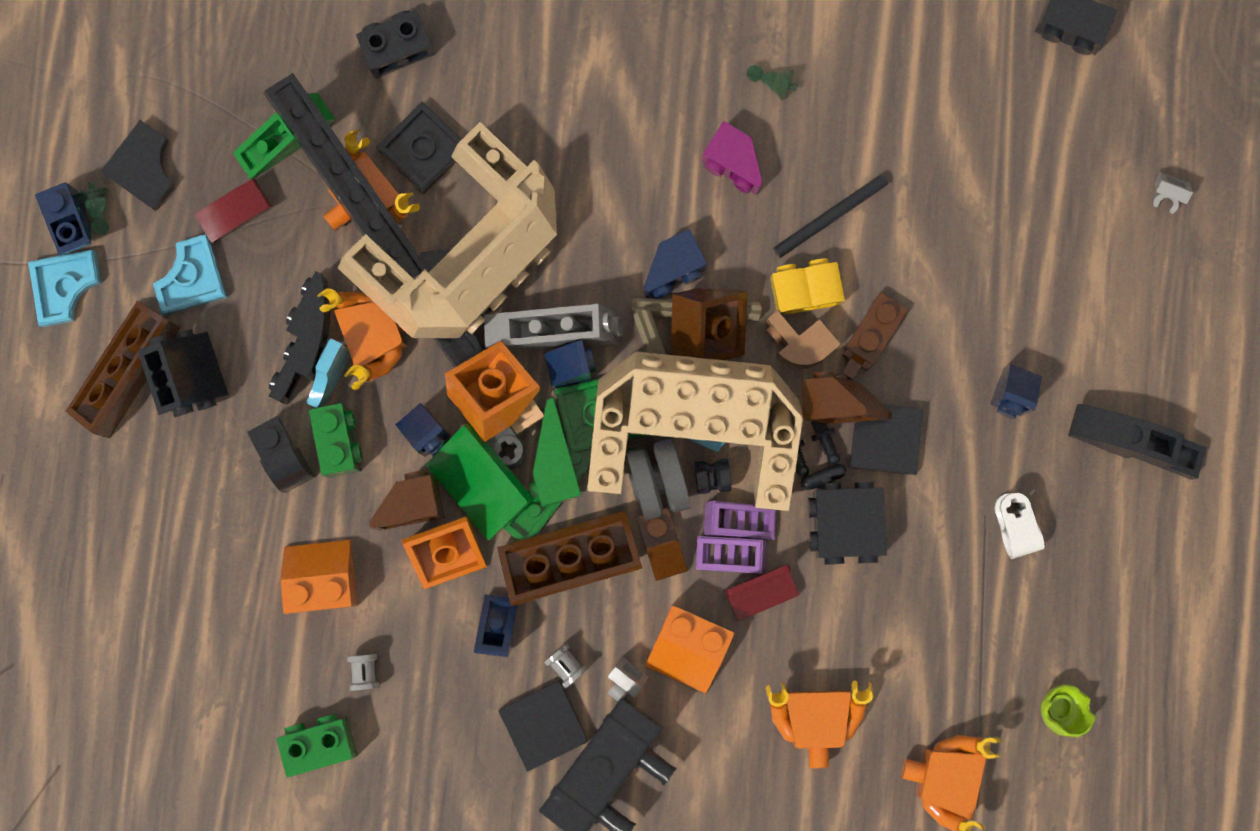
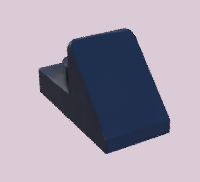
M485 594L474 653L501 657L509 656L512 651L513 630L518 605L511 606L509 597Z

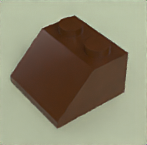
M695 288L672 294L670 355L723 361L745 355L748 291Z
M834 372L813 373V379L801 380L803 420L841 424L892 419V412L862 384L847 380V375H834Z
M424 470L404 474L405 480L397 481L369 521L370 529L382 531L445 518L438 479L428 475V473H424Z

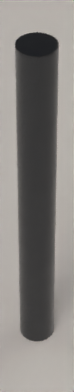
M880 174L773 247L777 256L782 258L888 185L886 179Z

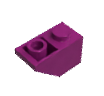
M723 121L703 152L701 162L705 163V169L713 175L721 177L723 174L733 180L732 185L741 192L749 194L751 191L757 195L762 186V178L752 138Z

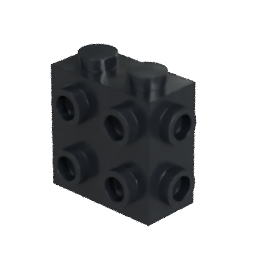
M189 329L174 334V339H170L169 334L149 339L150 346L138 350L158 415L173 412L174 417H179L194 412L193 406H196L198 411L206 410L217 406L216 399L229 395L208 332L194 334L193 330Z
M874 482L854 483V489H841V483L821 484V490L813 491V498H808L807 500L808 517L814 518V531H809L810 552L815 551L816 558H824V565L845 564L844 557H858V563H878V556L887 555L884 488H875Z

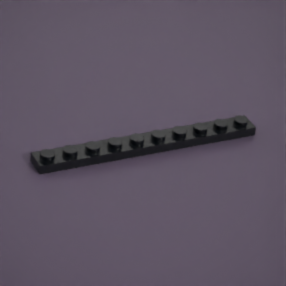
M292 73L266 89L263 94L361 235L364 236L366 234L414 280L424 270L429 273L430 271L296 76ZM468 331L460 338H434L454 368L484 351L474 334H470Z

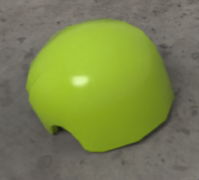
M1059 684L1049 689L1041 704V715L1045 725L1053 733L1061 736L1080 737L1088 733L1095 723L1096 716L1090 710L1091 699L1074 685Z

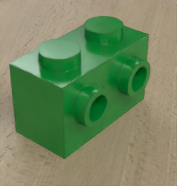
M342 403L309 410L321 475L332 478L360 472L359 462H363V454L360 443H355L353 430L357 429L353 410H349Z
M335 713L318 718L317 726L305 729L304 723L284 728L285 735L277 737L276 741L286 778L351 760L358 756L348 718L338 719Z

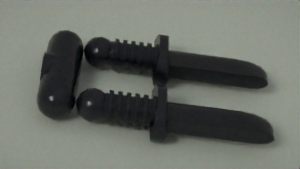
M811 421L816 433L811 438L813 442L820 440L819 442L823 446L822 449H824L823 452L827 456V461L833 465L808 475L809 468L805 464L806 461H804L803 453L800 452L801 449H799L805 446L803 439L800 440L796 473L803 477L801 487L804 490H812L821 487V484L832 483L846 474L845 466L837 464L840 461V456L836 452L837 449H835L836 446H834L831 435L836 433L834 427L828 429L827 424Z

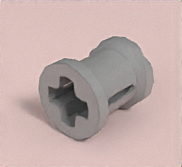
M567 643L544 662L546 666H551L563 680L562 685L565 688L588 670L586 665L581 666L569 652L570 646Z
M377 654L347 657V662L351 663L352 684L349 685V691L380 688V682L376 681L374 661L378 659ZM362 664H364L365 680L362 677Z

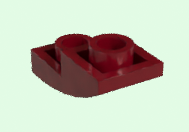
M254 178L194 214L211 243L219 241L239 226L249 223L271 208L272 205Z

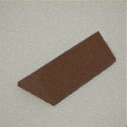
M136 301L65 412L91 433L110 439L147 381L138 350L150 346L149 339L169 334L170 339H174L173 335L178 333L181 327L141 302Z
M626 510L497 547L511 606L642 569Z

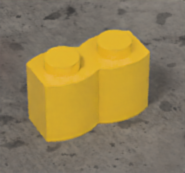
M828 258L810 261L809 267L797 269L796 264L777 267V273H773L770 277L776 311L778 310L782 316L842 305L845 301L838 263H829Z

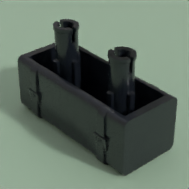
M622 697L613 710L602 720V725L561 781L550 791V796L539 809L542 815L563 831H589L594 823L596 825L600 823L610 831H632L636 823L630 821L612 807L613 802L611 799L634 768L638 769L641 767L660 781L662 785L667 783L677 769L652 750L654 748L652 743L664 727L625 697Z

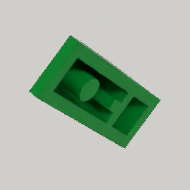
M307 93L327 123L330 125L336 119L319 93ZM276 112L240 145L233 154L249 179H254L301 147Z
M554 398L547 399L533 469L534 482L529 483L534 502L540 501L543 508L582 497Z

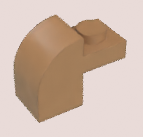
M778 310L765 323L768 327L765 331L769 338L777 346L782 343L785 347L777 354L776 358L792 368L807 369L814 367L824 361L841 345L820 319L800 336Z

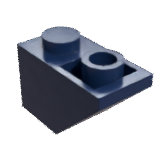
M64 182L35 194L58 255H65L92 243L90 219L78 190Z
M690 229L659 243L644 285L646 298L654 295L655 299L663 297L673 291V285L684 281L685 285H688L703 277L701 272L706 270L707 264Z
M582 340L544 354L553 390L592 381L590 372L596 371L591 347L584 349Z
M1009 364L1002 371L990 405L998 407L997 413L1012 419H1016L1017 415L1021 417L1034 411L1038 404L1042 376Z
M422 403L418 404L395 424L416 452L424 457L429 454L434 456L447 443L445 440L450 436Z

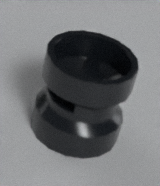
M728 458L718 459L715 463L711 464L705 461L694 462L698 495L708 494L711 490L717 489L720 492L732 491ZM713 469H715L716 483H714Z

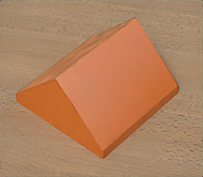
M468 517L402 539V544L423 589L487 567L472 522Z

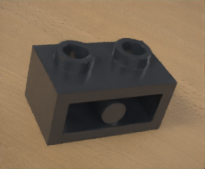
M1047 0L1034 32L1042 34V38L1049 42H1062L1070 45L1079 54L1096 55L1105 43L1117 10L1094 0Z
M408 10L401 11L395 14L392 20L382 24H369L362 29V32L356 34L375 79L435 55L417 10L412 12Z

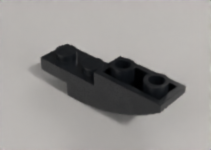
M316 271L312 278L308 277L305 280L300 293L303 297L298 307L294 306L288 314L286 324L289 326L286 331L297 337L295 343L290 342L283 356V360H286L281 372L277 371L273 375L268 387L271 390L269 397L285 405H288L301 376L314 381L316 376L315 367L327 344L330 311L322 312L319 307L325 304L330 305V301L325 296L317 297V295L323 290L329 289L328 281L321 273Z
M1077 404L1068 434L1070 437L1124 458L1134 457L1190 480L1198 479L1206 447L1184 439L1185 434L1132 416L1083 404Z

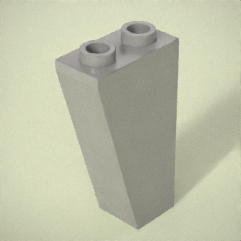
M600 304L484 315L485 348H489L499 341H502L509 351L557 349L580 340L583 341L584 347L620 345L619 336L623 335V322L621 317L618 316V312Z

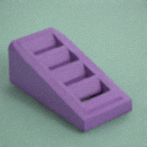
M710 501L706 503L704 535L775 540L776 510L755 508V504ZM719 510H722V524H721V528H718V526H719ZM732 511H736L735 529H731ZM745 512H750L749 531L744 530ZM758 513H764L762 532L757 531Z
M698 536L696 570L766 573L768 541L762 539ZM709 544H715L714 563H708ZM723 544L728 545L727 564H722ZM737 545H742L741 565H736ZM750 546H756L755 566L749 565Z

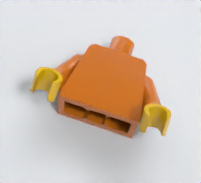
M360 130L348 132L345 136V149L396 223L399 224L404 220L408 213L419 211V204H412L410 206L408 204L409 198L414 195L412 192L398 194L365 152L360 154V149L369 146L370 139L366 137L358 143L356 136ZM329 189V193L338 204L324 214L323 217L336 231L348 222L350 217Z
M325 289L320 292L317 297L325 296L330 301V305L325 304L319 307L322 312H328L334 307L339 308L334 310L354 363L344 376L355 375L359 379L353 383L351 388L357 390L365 381H371L389 374L402 357V350L407 347L402 334L404 330L363 292L337 293L333 289Z
M857 681L852 682V697L851 692L847 690L787 692L784 682H781L782 689L780 692L772 693L770 685H767L765 690L770 702L772 722L785 741L792 742L795 748H808L809 768L829 767V748L844 747L845 741L852 739L864 718L867 703L873 698L872 684L868 683V688L865 691H859Z
M956 735L939 741L934 746V749H926L923 763L905 759L901 770V779L918 783L916 796L922 799L923 809L939 825L951 831H972L976 826L986 830L982 823L968 822L967 819L973 820L986 758L992 759L1002 756V754H993L990 750L991 742L1002 743L1000 738L992 737L983 740L980 737Z

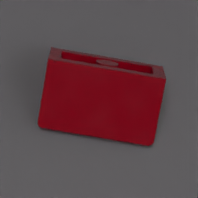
M789 564L724 590L737 621L799 596L789 572L791 571Z

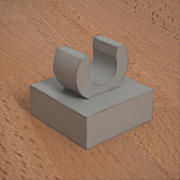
M1159 171L1154 181L1156 193L1153 196L1152 202L1153 206L1157 208L1162 199H1171L1172 203L1169 206V213L1174 214L1179 208V201L1187 204L1192 196L1191 184Z
M622 656L608 675V678L615 683L607 694L616 701H619L625 692L635 698L649 676Z

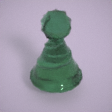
M755 64L750 66L746 73L749 81L755 83L762 80L771 91L780 97L781 101L785 99L788 90L796 92L798 87L791 83L794 70L764 73L761 66Z
M89 182V190L78 192L76 196L80 198L89 214L95 219L91 223L93 233L104 235L109 231V224L103 219L109 188H95L94 182Z

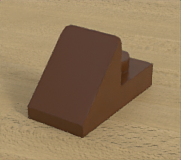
M668 507L663 509L661 517L645 521L643 515L636 517L655 580L658 581L687 572L680 542L677 538Z

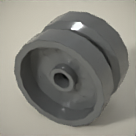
M671 438L654 443L653 453L656 464L651 465L647 450L644 447L639 446L626 450L631 470L628 472L635 500L640 503L645 521L662 516L663 506L660 495L665 494L669 509L672 512L676 513L691 508L684 477Z

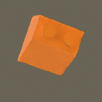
M502 341L445 373L447 396L484 442L512 426L540 391L539 385Z
M351 540L284 547L280 580L283 614L358 606Z
M671 605L645 667L706 694L723 661L734 632Z

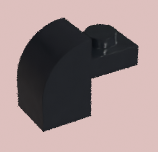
M278 416L247 432L261 458L259 460L261 465L280 492L287 493L315 478L301 450L294 446Z

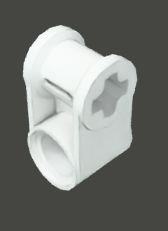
M1005 493L999 496L994 508L1008 556L1014 559L1043 550L1045 548L1043 536L1036 522L1029 499L1020 493ZM1011 502L1018 503L1019 508L1014 510V513H1008L1006 509L1011 506Z

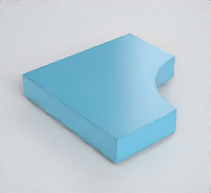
M206 234L177 242V256L173 268L164 278L153 283L163 316L227 298L214 248Z
M94 250L28 262L38 326L40 327L75 321V307L80 297L89 288L101 284L97 253Z
M333 339L328 341L315 367V381L307 399V404L315 408L327 405L351 357L349 350L343 344Z

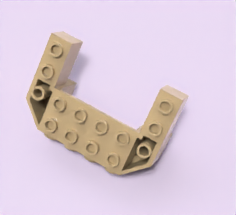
M481 122L457 144L451 157L498 202L429 273L424 270L415 280L366 234L342 257L338 269L412 338H460L466 331L473 334L485 321L481 315L489 307L495 311L507 298L504 294L505 290L511 284L517 288L529 276L526 269L533 262L538 266L551 253L547 247L557 235L555 190L541 166L535 160L526 166Z
M634 352L598 381L587 491L621 494L627 434L638 433L760 446L754 485L755 508L789 511L803 421L800 400L771 365Z

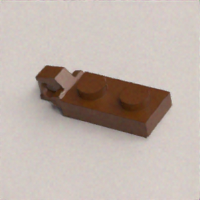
M881 292L844 348L845 352L842 356L849 361L841 374L847 375V380L852 381L860 368L868 371L875 364L908 311L906 307Z

